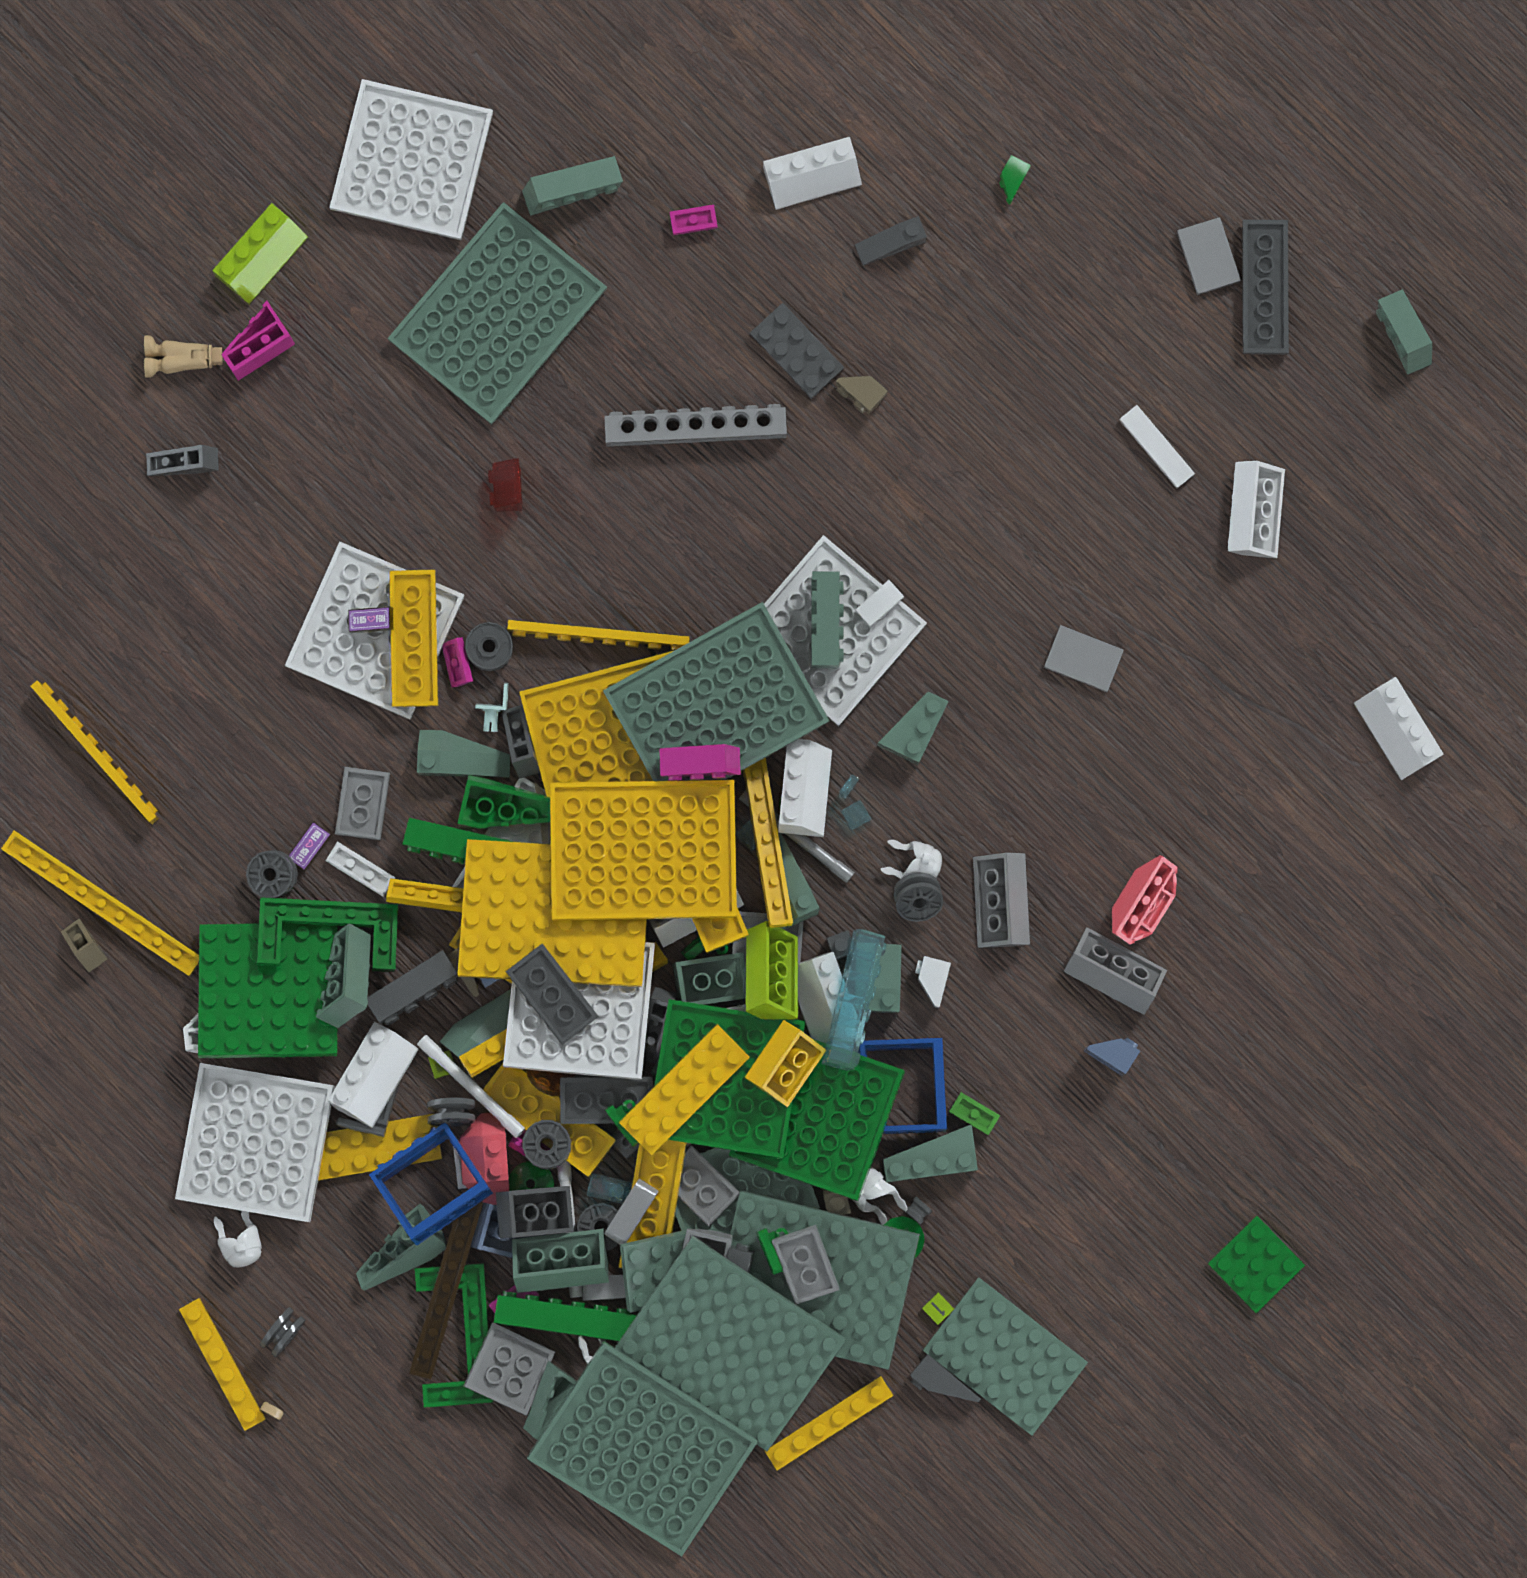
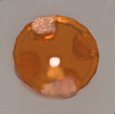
M526 1070L527 1077L535 1088L546 1095L560 1096V1078H565L562 1073Z

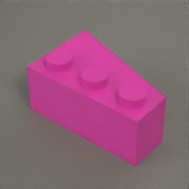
M267 300L262 305L263 308L259 313L251 318L243 332L239 333L221 354L238 381L295 345L290 334Z
M718 744L660 748V776L668 777V781H682V777H690V780L704 779V776L726 778V775H741L739 747Z

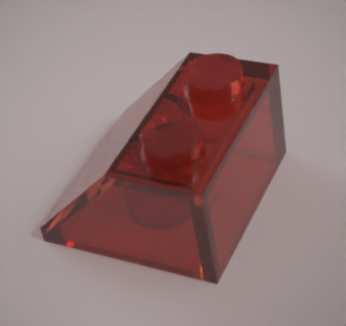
M519 458L492 463L493 470H488L489 484L493 483L494 492H489L490 506H494L495 512L523 511Z

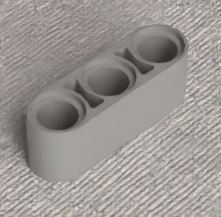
M639 1178L604 1235L618 1244L627 1243L659 1191Z
M623 1275L609 1276V1283L583 1285V1301L626 1298Z

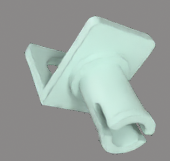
M504 683L503 705H475V708L485 711L483 731H490L491 722V732H498V712L507 710L509 683Z

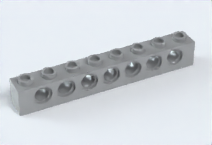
M780 404L767 405V408L759 409L757 405L745 406V409L738 410L734 406L722 407V410L713 411L711 407L700 408L696 412H690V409L687 408L677 409L675 413H668V410L663 409L655 410L654 414H645V411H633L632 415H623V412H610L609 416H605L606 447L787 438L786 409L781 407ZM767 417L770 423L762 427L757 423L758 418ZM737 418H744L747 421V425L739 428L734 422ZM715 419H722L725 424L722 428L716 429L712 426V422ZM692 420H699L702 426L698 430H693L689 424ZM670 421H676L680 426L677 430L671 431L667 428V424ZM654 422L657 428L653 432H648L644 429L645 424ZM625 423H631L634 426V430L630 433L623 432L621 428Z

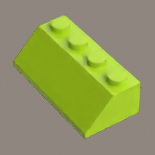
M271 203L212 271L220 281L250 305L307 240L308 236L287 215Z
M768 921L762 922L747 929L749 936L746 937V1012L761 1019H797L798 936L780 927L769 928Z

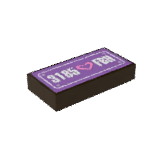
M393 607L348 610L349 633L394 630Z
M313 821L291 850L289 856H291L299 868L306 871L332 834Z

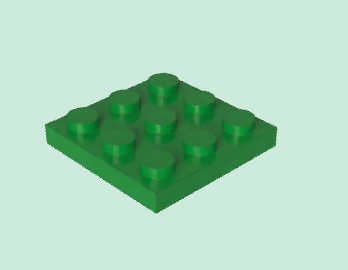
M1255 1216L1207 1263L1254 1313H1257L1305 1266L1258 1216Z

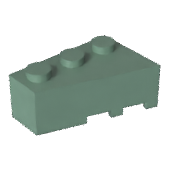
M1403 289L1379 299L1376 314L1380 322L1384 323L1387 335L1392 340L1407 375L1431 365L1432 341Z
M927 692L878 742L877 746L918 765L949 701Z
M550 1361L547 1362L523 1427L537 1440L577 1381Z

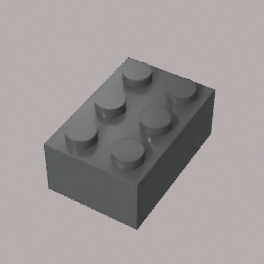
M570 1186L496 1192L500 1239L574 1232Z

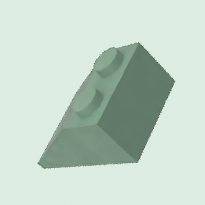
M856 943L854 1011L899 1013L901 945Z
M743 952L672 964L678 1001L710 1005L746 999V967Z

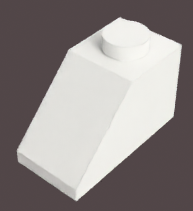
M924 956L923 961L918 960L915 973L919 974L918 981L935 1008H939L951 963Z

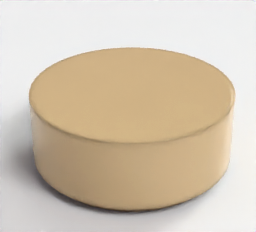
M264 1402L260 1408L261 1411L279 1421L284 1414L282 1410L267 1402Z

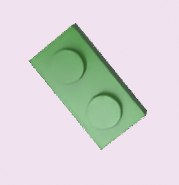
M960 1092L949 1111L966 1123L972 1124L973 1127L986 1135L990 1134L1000 1117L999 1114Z

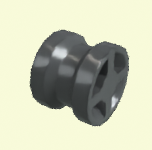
M916 1196L913 1199V1203L907 1206L908 1210L906 1211L920 1225L924 1222L923 1218L932 1213V1210Z

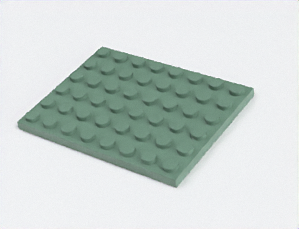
M503 202L387 339L492 425L607 290V286Z
M763 602L603 690L653 781H668V777L660 776V748L718 744L739 747L740 770L742 771L830 722ZM726 775V778L704 776V779L701 780H726L733 775ZM682 777V781H697L690 780V777Z
M740 1191L730 1234L732 1235L731 1246L742 1243L749 1245L750 1250L755 1251L750 1274L795 1304L784 1273L772 1274L756 1231L766 1228L769 1233L778 1228H784L789 1234L816 1225L839 1285V1290L797 1304V1306L846 1338V1341L835 1357L889 1370L920 1234Z
M692 1236L618 1341L615 1349L718 1413L743 1431L758 1439L757 1445L768 1451L844 1344L846 1338Z
M603 1341L535 1443L527 1459L678 1555L683 1556L757 1444L758 1439Z

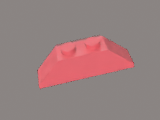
M1159 855L1134 871L1112 907V933L1127 944H1133L1135 941L1153 934L1176 896L1177 866Z
M481 1113L475 1120V1123L471 1124L461 1135L460 1144L493 1192L483 1202L497 1205L496 1192L509 1191L505 1128L491 1113ZM461 1158L462 1184L470 1189L478 1183Z

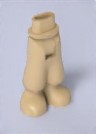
M144 336L145 378L153 377L158 371L169 374L185 370L212 368L213 365H223L222 347H212V345H209L208 348L207 344L183 343L169 340L163 341L161 345H158L152 336ZM159 356L164 358L162 360H156L153 357Z

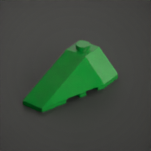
M468 775L457 824L481 829L494 826L503 827L516 824L551 822L550 797L493 780Z

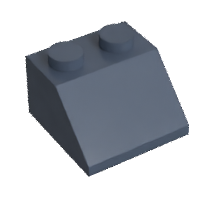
M1126 1038L1124 1040L1116 1039L1089 1045L1084 1049V1052L1123 1076L1133 1064L1140 1050L1137 1049L1138 1044Z

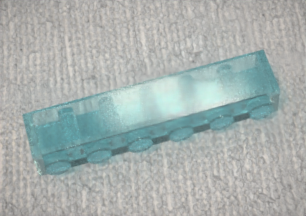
M863 929L853 931L827 1039L826 1052L822 1060L824 1065L849 1071L857 1067L859 1063L860 1053H858L860 1044L862 1045L865 1039V1031L863 1029L865 1022H868L871 1014V1009L868 1008L870 1000H873L876 993V987H874L875 978H878L881 972L880 957L884 955L886 950L884 935Z

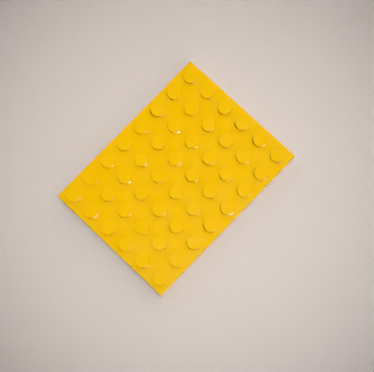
M671 652L519 692L547 797H550V783L653 781L603 690Z
M734 780L550 783L552 921L737 917Z
M467 839L458 977L512 980L506 971L543 943L573 983L642 987L646 919L552 921L551 844Z

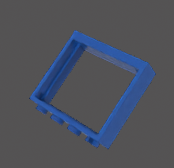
M942 1038L860 1041L859 1047H855V1053L867 1057V1051L932 1049L936 1124L885 1126L883 1134L946 1132Z
M446 1122L438 1128L433 1127L429 1134L417 1138L410 1147L404 1151L396 1152L391 1160L385 1164L377 1165L378 1169L369 1174L416 1246L493 1194ZM449 1139L478 1184L415 1227H412L384 1182Z

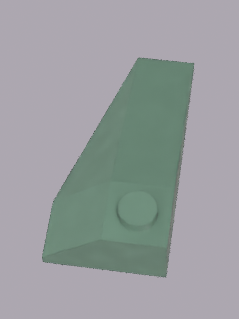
M420 730L417 774L420 776L468 777V775L476 777L510 778V754L443 730Z
M779 833L793 926L818 915L819 906L782 834ZM784 926V927H780V928L786 929V928H789V927H791V926Z
M511 989L455 1023L440 1042L459 1057L507 1029Z
M419 1204L405 1216L412 1227H415L428 1218L430 1214L423 1205ZM398 1222L399 1228L392 1236L387 1235L384 1239L386 1243L379 1252H373L357 1271L356 1275L361 1289L365 1291L431 1261L446 1249L447 1242L442 1230H439L416 1246L401 1223Z

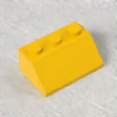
M783 1020L745 1078L788 1107L826 1052V1049L800 1029Z

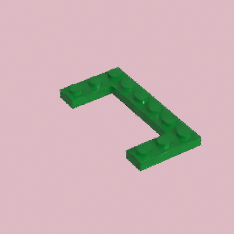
M260 897L257 966L280 967L282 923L346 926L351 924L355 927L374 928L372 971L395 972L398 904Z
M484 1263L465 1265L459 1284L463 1294L468 1375L489 1331ZM440 1267L415 1268L416 1292L434 1290ZM465 1381L422 1384L424 1407L491 1403L493 1400L463 1387Z

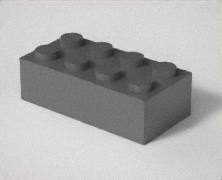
M442 950L367 997L368 1006L380 1024L386 1023L389 1026L400 1019L398 1015L405 1011L408 1014L418 1008L419 1005L417 1003L421 1000L429 1001L438 995L437 990L442 987L448 989L458 982L456 979L458 978V973L446 953Z

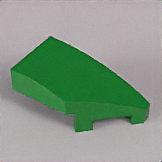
M1012 155L1000 175L1001 180L999 182L1000 187L1004 189L1007 196L1006 201L1008 204H1011L1031 167L1030 164Z

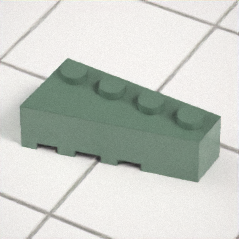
M613 156L531 177L522 192L529 214L532 216L582 199H591L604 192L605 194L616 192L623 180L616 158Z
M812 571L811 668H839V662L844 660V650L839 649V640H843L844 628L839 626V617H843L844 606L839 604V595H843L844 590L843 581H840V571Z
M351 924L346 925L334 936L329 958L332 964L325 975V980L328 981L327 989L322 991L320 998L323 1001L322 1010L319 1009L316 1015V1018L336 1028H339L358 1013L364 1011L368 1004L371 935Z
M972 1124L883 1159L885 1182L977 1171Z

